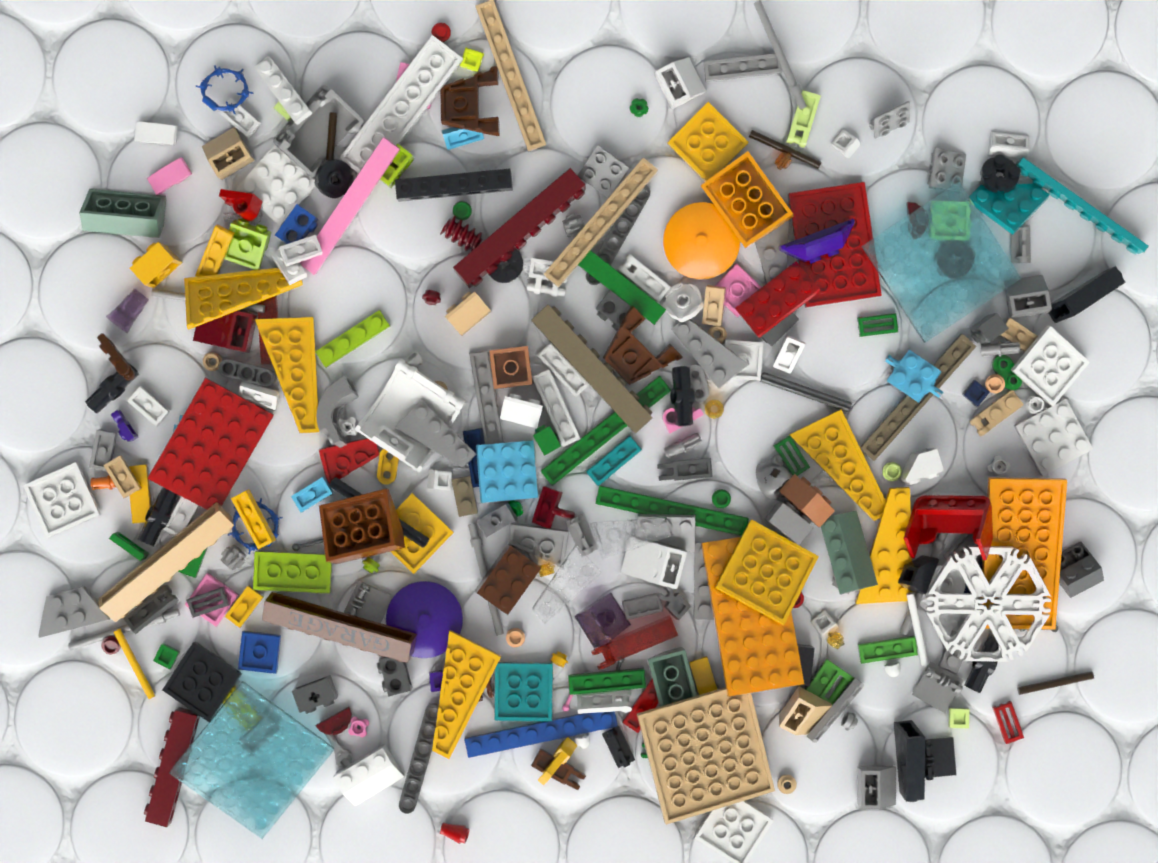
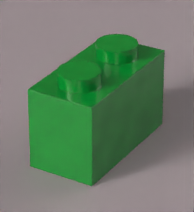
M544 424L535 429L536 434L533 437L544 456L561 447L551 426L546 427Z

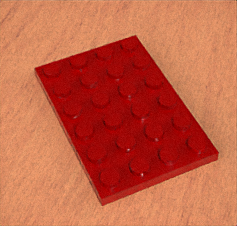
M865 182L789 193L788 199L790 210L793 213L791 219L795 240L851 219L855 221L844 247L839 249V254L831 257L825 254L820 256V261L810 264V261L802 262L798 260V264L820 288L818 294L804 303L805 308L882 296Z
M205 377L147 479L206 510L216 502L222 506L274 414Z

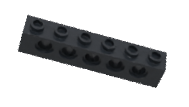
M510 168L395 180L396 199L399 202L513 191Z

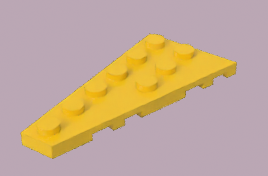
M279 268L184 278L188 330L302 286L303 281L300 280L289 285Z
M313 317L255 319L299 433L319 432L316 417L318 395Z
M841 409L789 434L873 521L882 517L885 498Z
M895 487L888 490L883 514L869 554L878 585L859 590L855 601L856 604L908 601L906 594L911 591L900 585L898 580L904 565L912 561L904 541L905 531L911 516L909 487Z
M449 630L432 751L447 759H450L501 658V655L452 630Z

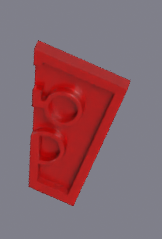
M368 438L346 442L347 445L341 448L334 445L319 449L328 483L330 484L335 477L338 479L344 478L352 471L380 455L378 445Z

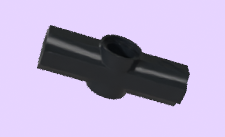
M129 363L135 373L132 380H126L118 372L110 375L99 385L100 388L85 401L87 406L95 413H99L109 402L122 395L126 390L125 388L139 375L134 366Z
M687 366L672 368L673 388L670 399L675 409V425L691 426L693 424L692 404L695 400V392L691 388L690 368Z
M162 487L154 505L149 508L146 514V522L137 540L154 547L162 528H165L170 520V511L178 497L176 493Z
M989 634L981 652H995L998 650L999 645L994 636ZM973 661V668L964 686L981 693L988 677L995 671L998 661Z

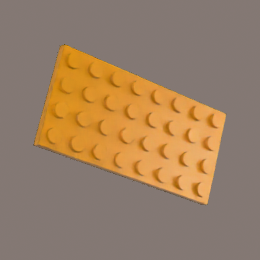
M988 477L987 497L992 505L993 522L991 546H1013L1019 550L1017 558H1020L1023 553L1031 558L1051 595L1043 596L1051 599V602L1043 604V607L1050 608L1051 612H1048L1050 616L1041 629H1056L1067 480L1064 478ZM989 554L987 560H982V572L988 583L1003 561L1002 556L999 554ZM1022 570L1007 594H1033L1036 591V586L1028 571ZM987 599V602L983 603L982 605H985L987 608H989V605H993L994 603ZM1005 614L1013 629H1029L1034 622V615Z
M741 537L701 543L728 697L804 684L792 612H790L785 624L782 625L715 588Z

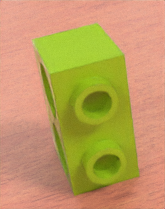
M398 143L396 146L400 148V151L380 179L390 188L395 185V180L402 176L415 159L411 153Z

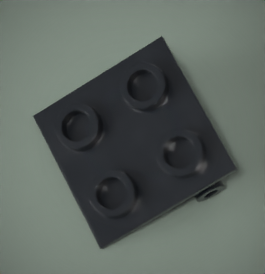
M953 737L925 739L926 780H933V777L956 775Z

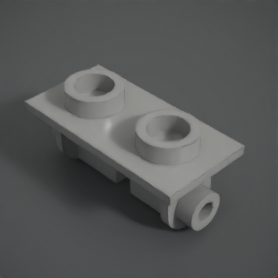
M1024 223L1013 235L1011 234V263H1031L1030 225Z
M583 514L565 522L581 557L599 549Z

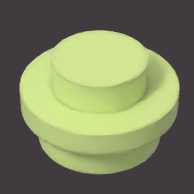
M889 462L884 465L882 474L886 480L896 481L900 478L902 469L899 464Z

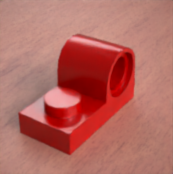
M221 189L219 197L225 201V204L232 206L234 211L243 219L252 221L258 216L263 201L255 194Z

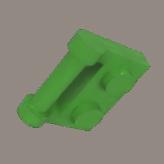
M825 659L811 679L810 686H807L805 690L833 705L848 683H852L854 677L828 659ZM839 675H841L843 679L838 684V686L836 687L832 695L829 697V699L826 698L825 695L828 693V691L830 690L834 682L837 680Z

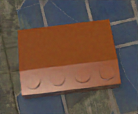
M386 488L319 505L326 562L340 564L405 548L403 529L389 489Z

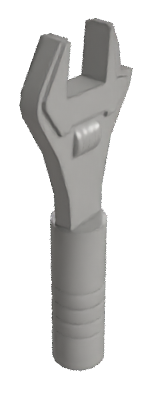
M325 734L334 749L336 765L345 768L346 766L342 762L345 758L352 763L351 752L339 744L335 735Z

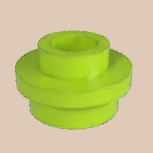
M369 557L362 561L364 564L363 568L371 574L373 572L378 573L380 564Z

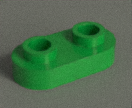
M998 355L992 360V369L995 374L1001 375L1004 378V388L1007 390L1018 389L1022 385V380L1011 371L1014 366L1013 361L1007 355H1002L1001 357ZM1001 361L1006 363L1004 368L1000 366ZM1012 377L1016 379L1014 384L1010 382Z

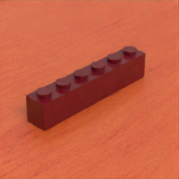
M178 707L175 711L171 712L169 723H171L170 730H167L164 736L166 745L165 748L161 749L159 760H161L160 767H157L154 773V778H156L155 785H152L149 791V796L151 797L150 804L147 803L144 810V815H146L145 822L163 827H168L172 823L200 716L189 709Z

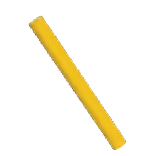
M120 628L115 630L114 634L147 698L155 697Z

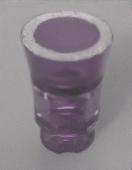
M134 288L106 318L128 334L133 323L145 308L143 306L148 303L149 299Z

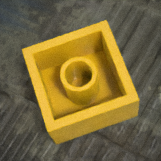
M154 242L148 246L147 252L142 257L138 256L132 261L133 265L129 269L145 286L156 288L183 262L167 245Z

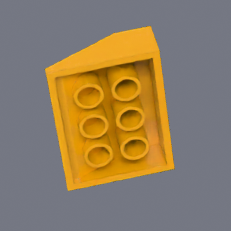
M748 151L700 185L745 248L793 217L790 208Z

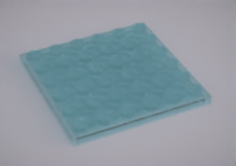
M960 182L955 183L861 246L924 343L1021 279Z
M242 681L171 768L169 774L263 839L331 755L334 747Z

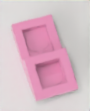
M182 157L149 176L147 180L156 195H160L174 184L181 183L192 173Z

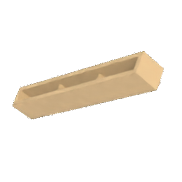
M216 502L98 599L99 608L115 622L120 618L126 617L132 608L139 606L148 595L154 594L164 582L170 581L175 573L183 570L192 559L198 558L208 546L214 545L219 537L230 532L234 526L232 516Z

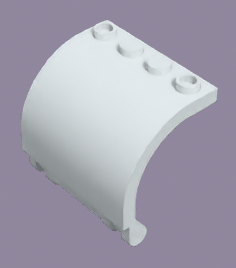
M401 358L396 364L395 370L382 393L355 430L420 472L435 451L398 430L395 426L423 400L451 428L464 407L466 400L463 398L459 399L455 396L454 392L451 390L447 391L417 371L416 367L406 364V361Z

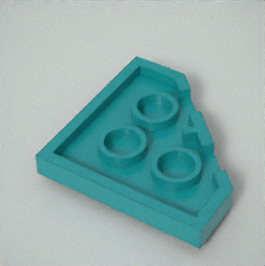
M1034 183L1017 184L1013 190L1004 193V191L991 192L983 185H980L968 197L967 201L1013 235L1049 198L1050 194Z

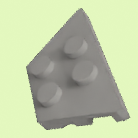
M84 586L46 596L38 636L41 638L111 618L99 608V602L91 596L89 590Z

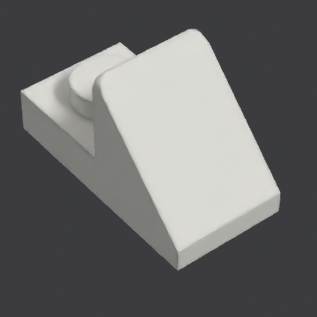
M787 335L783 339L773 367L791 374L806 342Z

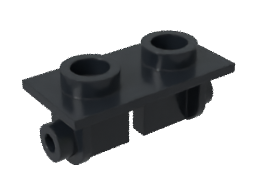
M619 726L602 733L618 768L622 766L625 768L630 765V762L635 761Z

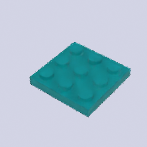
M498 662L495 668L494 721H552L553 663Z

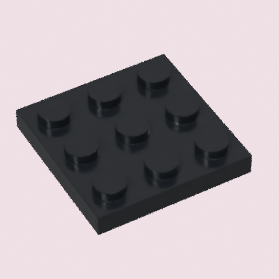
M195 641L162 691L207 722H211L242 673Z

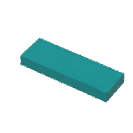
M629 435L586 472L599 486L642 449Z

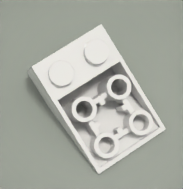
M630 536L620 573L677 589L687 551Z

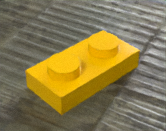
M248 585L224 617L241 628L264 596Z

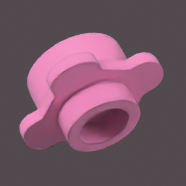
M356 716L352 717L350 720L351 727L348 730L349 734L365 737L367 735L366 729L369 725L368 719L362 720Z

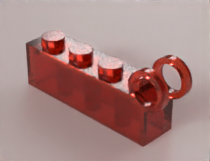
M669 615L599 644L600 647L592 650L591 653L592 655L603 654L605 661L597 665L598 670L615 664L618 660L677 637L678 633Z

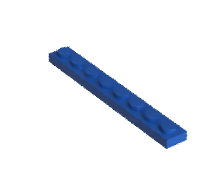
M615 711L581 713L552 719V721H543L467 737L464 741L468 758L618 727Z

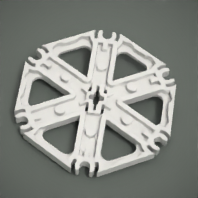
M968 546L970 553L963 547L964 555L959 557L954 552L953 556L956 561L950 555L927 590V594H934V596H926L927 600H933L932 605L925 606L927 610L931 611H926L946 650H949L951 654L955 650H960L957 656L959 659H963V661L1009 662L1006 659L1007 654L1011 660H1014L1012 652L1016 650L1020 655H1023L1022 650L1019 648L1022 646L1026 653L1050 616L1048 612H1051V609L1044 608L1043 604L1051 602V599L1043 596L1051 595L1031 558L1025 553L1020 558H1017V553L1019 552L1017 548L1013 546L990 547L989 554H999L1002 556L1003 561L988 583L976 561L977 556L981 554L979 547ZM957 569L970 593H944L940 590V586L950 570ZM1022 570L1028 571L1036 586V591L1033 594H1007ZM987 599L994 603L993 605H989V608H987L985 605H982L983 603L987 602ZM941 613L968 614L954 636H948L939 621ZM1005 614L1034 615V622L1023 637H1017ZM988 624L999 645L998 650L995 652H976L972 648Z

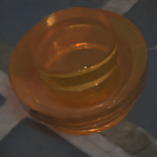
M782 152L775 161L777 169L781 170L789 167L792 162V155L790 153Z

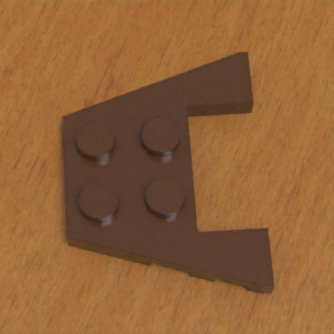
M497 66L491 67L487 72H478L474 74V77L466 80L462 78L441 88L442 125L500 136L499 117L479 118V87L499 85Z
M633 305L628 310L603 356V359L629 385L647 377L651 372L664 368L669 363L683 358L671 344L655 357L631 333L645 320V317Z

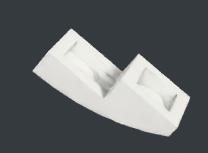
M136 122L134 141L175 146L178 126Z

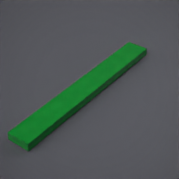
M658 376L636 395L640 398L638 402L642 406L646 405L650 408L667 395L671 389L661 376ZM614 411L543 468L541 473L553 486L627 427L626 423Z
M599 485L595 503L639 514L695 515V526L742 536L749 520L748 517Z

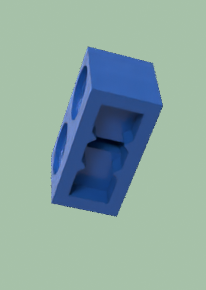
M296 204L275 236L286 244L304 239L309 232L313 233L319 219ZM302 216L308 217L306 225H300L299 223ZM296 231V240L289 241V233Z

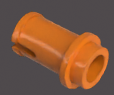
M109 475L107 477L91 478L92 490L105 488L112 490L116 488Z

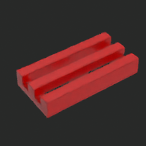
M1011 701L1000 704L997 707H992L1005 744L1024 738ZM1005 708H1009L1012 720L1014 722L1018 734L1017 736H1015ZM1000 710L1002 711L1011 738H1008V735L1006 733L1003 721L999 713Z

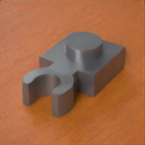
M664 586L663 588L667 591V595L664 596L662 593H658L657 596L660 600L667 602L664 605L665 609L676 620H680L691 605L680 593L673 595L672 588Z

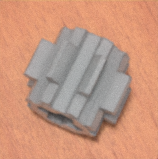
M575 213L566 216V220L562 221L567 237L572 236L573 239L584 227L581 216H575Z
M232 545L222 552L221 555L223 557L221 561L228 568L235 570L245 563L246 560L244 558L247 555L239 547Z

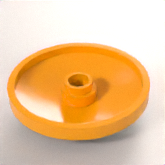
M697 202L682 207L671 217L664 231L663 246L668 261L679 273L689 278L702 280L714 278L724 273L733 264L739 252L740 240L714 204Z

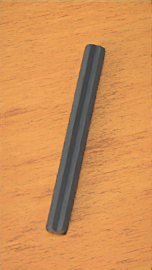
M765 372L761 375L760 382L846 412L851 409L852 403L850 401Z

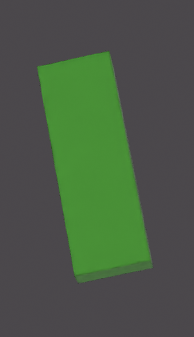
M915 636L858 644L861 664L918 655Z

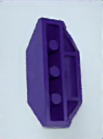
M851 219L778 247L779 251L802 262L810 261V264L820 261V256L828 254V257L839 254V249L844 247L855 221Z

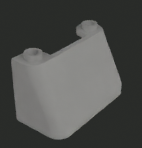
M326 85L320 87L305 103L312 114L298 125L291 119L273 140L282 151L312 178L316 175L317 169L326 158L329 112L337 113L335 147L348 133H358L363 127L362 123L364 122L349 105Z

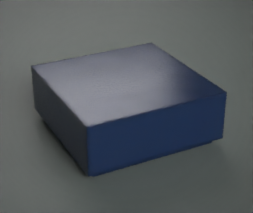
M974 380L962 395L978 407L990 391Z

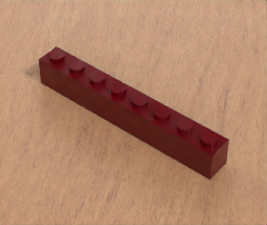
M569 168L453 267L454 272L469 289L472 286H478L487 273L490 275L498 268L497 265L500 262H506L510 259L511 253L514 250L523 248L527 243V239L531 236H537L541 232V228L545 224H551L560 211L562 213L571 206L570 203L573 200H579L585 194V183Z

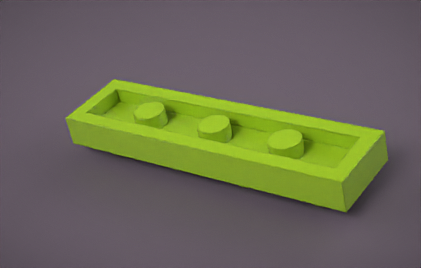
M379 310L315 352L325 368H327L391 326Z

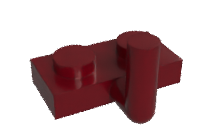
M543 486L532 523L551 529L555 515L572 519L575 517V513L558 507L563 492Z

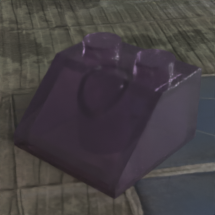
M612 593L605 595L575 615L576 620L594 649L610 642L631 625L626 620L625 614Z

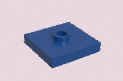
M242 631L238 670L276 674L281 635Z

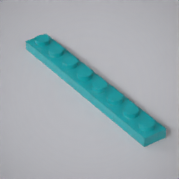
M1024 157L1016 162L1017 167L1021 170L1020 175L1028 176L1033 180L1034 184L1048 190L1050 196L1064 201V205L1067 208L1075 209L1080 213L1081 218L1095 223V227L1098 230L1106 231L1112 235L1111 238L1114 241L1125 244L1127 246L1126 249L1131 253H1144L1149 247Z

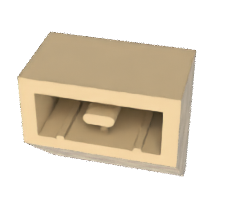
M235 127L202 146L209 164L216 176L221 180L255 161Z
M469 291L461 298L462 302L458 306L454 304L446 310L448 314L445 317L461 336L491 312L475 291L472 294Z
M798 686L779 714V727L794 735L809 734L831 708L832 704Z

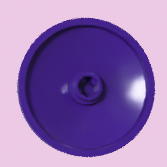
M429 581L415 582L403 587L392 598L386 613V625L417 634L414 654L412 655V657L432 658L446 652L449 630L460 634L463 624L461 606L454 594L446 587Z

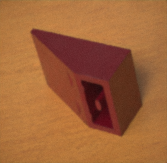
M235 311L199 325L195 328L193 341L250 353L257 315Z

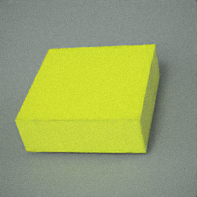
M465 47L462 56L464 60L460 67L478 73L484 53Z

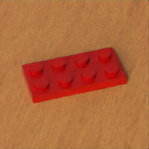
M795 261L735 309L757 337L760 338L818 294L820 288L798 262Z

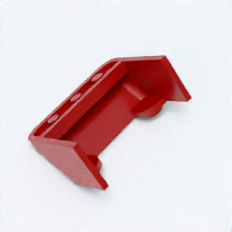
M924 495L917 498L904 535V541L910 557L915 559L919 544L932 543L936 539L937 533L973 534V540L979 547L982 559L987 560L993 540L992 505L990 499L986 496Z

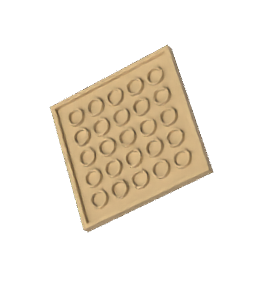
M726 687L637 713L660 808L666 825L775 791L751 693L728 697Z

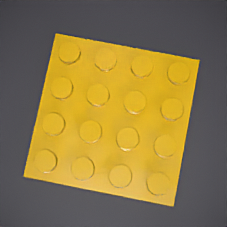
M751 519L715 588L784 625L819 556Z

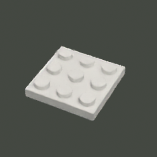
M274 145L240 183L237 189L241 192L255 194L261 199L263 203L260 209L281 226L296 204L300 206L316 186L314 184L315 180Z
M1047 325L1012 367L1011 371L1050 406H1054L1089 364V361L1054 328Z
M1062 399L1054 406H1049L1014 425L1041 476L1054 471L1093 449L1067 399Z
M78 462L23 485L46 538L101 515Z
M742 801L710 811L694 838L733 863H747L774 820L746 801Z

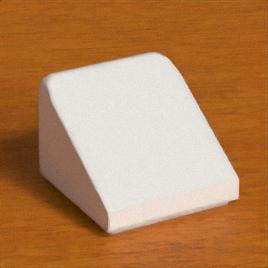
M843 129L831 145L849 159L859 148L860 142L858 138Z
M429 469L427 487L437 490H451L452 471Z
M826 610L810 621L823 639L839 628Z

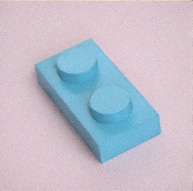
M456 127L442 130L447 150L484 139L483 133Z
M324 476L291 497L302 513L333 494L334 491Z

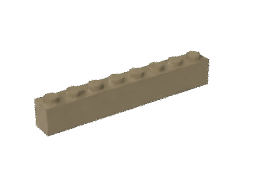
M549 305L544 307L531 319L533 324L636 434L653 418L651 416L653 412L646 405L642 406L638 402L640 398L633 390L629 392L624 387L627 384L620 376L616 378L611 373L613 369L607 362L603 364L598 359L600 355L594 348L590 350L585 345L587 343L586 339L581 334L577 336L572 331L574 326L568 320L564 322L560 318L561 312L555 306L552 308Z

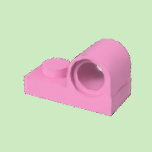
M692 407L693 421L704 415L700 408L695 409V407ZM668 408L662 414V420L669 433L683 427L675 425V422H668L666 418L669 412H675L674 408Z

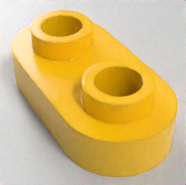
M382 449L379 455L377 479L380 483L388 485L393 483L397 477L399 458L393 455L391 460L388 459L386 456L388 451ZM385 471L390 472V478L384 477Z

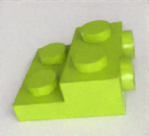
M243 218L235 219L229 227V230L235 234L224 259L254 270H260L272 232L267 231V227L257 224L253 226Z

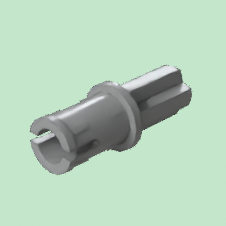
M999 341L998 344H981V356L999 355L1001 357L1003 354L1020 353L1019 342L1001 343Z
M695 433L683 440L678 439V442L664 448L668 459H671L682 452L686 453V450L700 444L702 440L699 434Z

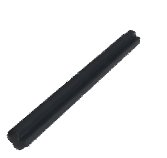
M337 477L333 478L329 486L346 498L363 495ZM399 519L403 535L424 548L428 544L429 538Z

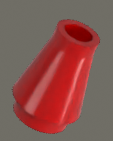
M443 823L440 834L458 844H465L470 829L466 828V825Z

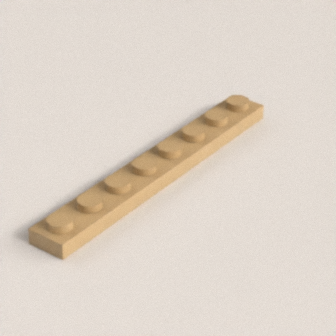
M489 0L475 6L527 150L529 152L546 146L494 0Z
M642 158L547 269L544 276L559 288L654 177L658 169L645 158Z

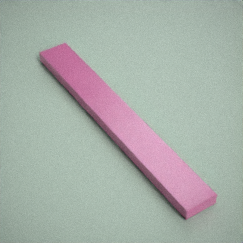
M383 137L317 235L323 252L322 255L300 262L301 266L313 275L317 274L400 151L398 146Z

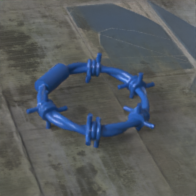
M214 65L215 71L202 80L200 86L196 85L197 88L201 89L202 102L213 111L218 109L220 111H233V114H236L234 109L249 97V93L254 94V92L248 91V85L242 73L244 69L237 72L227 68H216V65ZM222 73L234 74L237 78L235 82L241 80L244 83L242 93H237V95H241L240 100L236 104L231 103V105H228L226 101L227 106H219L211 98L205 96L207 87H212L211 84H208L212 76L217 75L219 77L221 75L224 78Z
M260 498V502L256 501L260 509L267 510L271 515L267 520L271 519L274 522L275 529L272 532L275 538H277L279 535L278 520L283 517L278 518V515L262 504V498ZM236 509L233 517L234 526L232 527V532L227 535H232L240 544L248 548V554H250L252 550L255 551L258 548L255 543L248 544L240 538L239 535L244 533H239L236 529V522L240 517Z

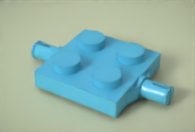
M908 350L906 355L899 361L891 355L888 356V359L886 358L885 362L894 367L892 374L887 379L888 383L918 403L929 392L938 398L941 397L944 391L934 386L936 379L941 374V370L911 350Z

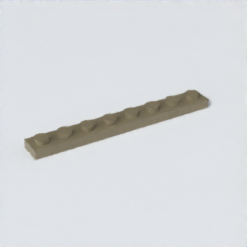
M960 334L933 364V366L941 370V374L936 379L934 385L937 388L944 384L977 347L965 335ZM929 392L922 398L920 403L906 395L860 446V449L875 461L934 394Z

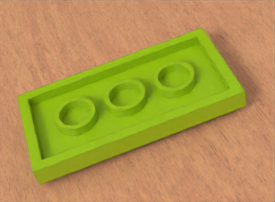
M255 551L253 590L331 593L332 563L326 562L325 554Z

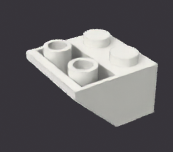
M689 57L672 62L655 72V77L671 109L706 93Z
M510 393L509 397L505 396L500 419L538 428L543 406L540 405L541 401L530 398L528 402L521 400L522 396Z
M927 448L911 453L902 470L899 481L912 485L921 482L920 478L923 477L931 479L940 476L939 472L944 471L938 449Z

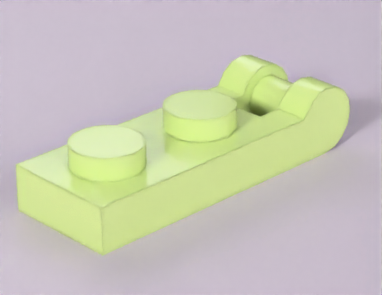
M802 90L801 94L807 107L800 110L797 105L786 143L792 144L793 142L799 144V147L805 148L821 95ZM796 130L803 132L802 137L795 135Z

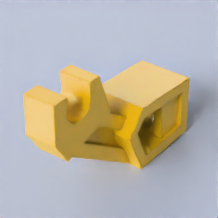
M569 737L560 743L553 754V761L539 777L538 781L543 785L552 777L561 764H565L576 749L577 744Z

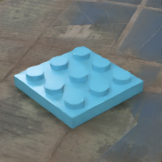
M534 441L476 445L481 503L538 498Z

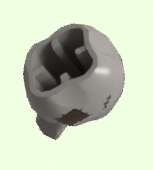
M777 454L770 461L757 465L756 479L761 492L767 498L772 500L781 499L783 495L779 490L792 476L783 467L782 458Z

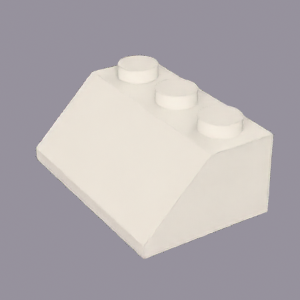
M383 744L336 772L333 779L342 794L356 806L404 777V774L386 744Z

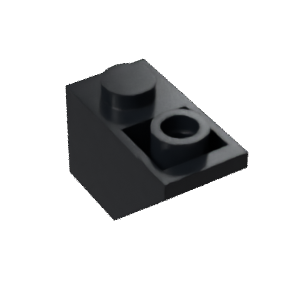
M923 555L904 565L898 583L911 592L926 595L940 559Z

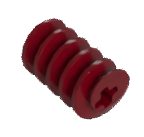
M454 215L447 221L440 235L446 232V239L452 236L451 242L455 243L458 241L459 247L465 244V251L471 248V251H473L483 240L481 238L482 232L475 235L476 228L469 231V224L462 227L463 220L456 223V216Z

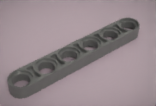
M647 185L644 187L647 191V196L643 199L636 196L630 204L635 205L638 212L635 215H629L626 208L614 223L597 253V256L607 255L609 257V265L612 264L650 197V189ZM621 221L628 224V230L625 232H620L617 228V224ZM611 238H616L619 242L618 247L615 249L608 246V240ZM586 273V280L590 285L600 284L599 281L592 282L589 279V274Z
M436 703L430 704L425 710L400 797L399 809L405 814L412 813L417 805L431 756L437 717H430L428 711L433 707L438 709L439 705ZM431 726L434 729L433 735L426 736L423 732L424 727ZM421 744L427 745L429 748L428 753H419L418 746ZM421 763L424 767L423 771L415 772L413 764ZM410 781L417 782L418 789L415 791L409 790L408 783ZM409 799L412 801L413 807L405 809L402 802Z

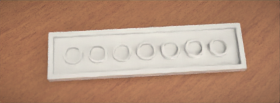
M432 35L340 156V159L360 173L383 137L395 145L397 143L400 145L464 59Z

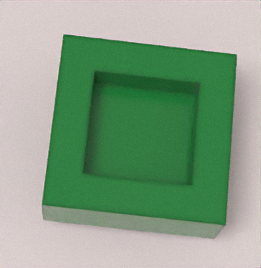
M162 643L153 661L168 669H172L180 651Z

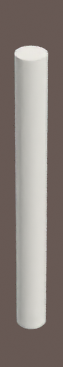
M909 592L906 595L921 666H928L929 662L914 592Z

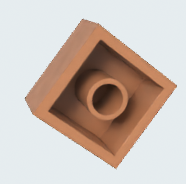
M528 346L489 350L494 389L533 385Z
M794 474L779 490L798 511L808 517L819 528L835 511L830 506L832 502L824 495L822 496L823 493L816 486L813 487L805 477L800 479Z

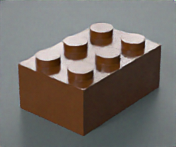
M507 544L477 586L475 592L508 615L541 567Z

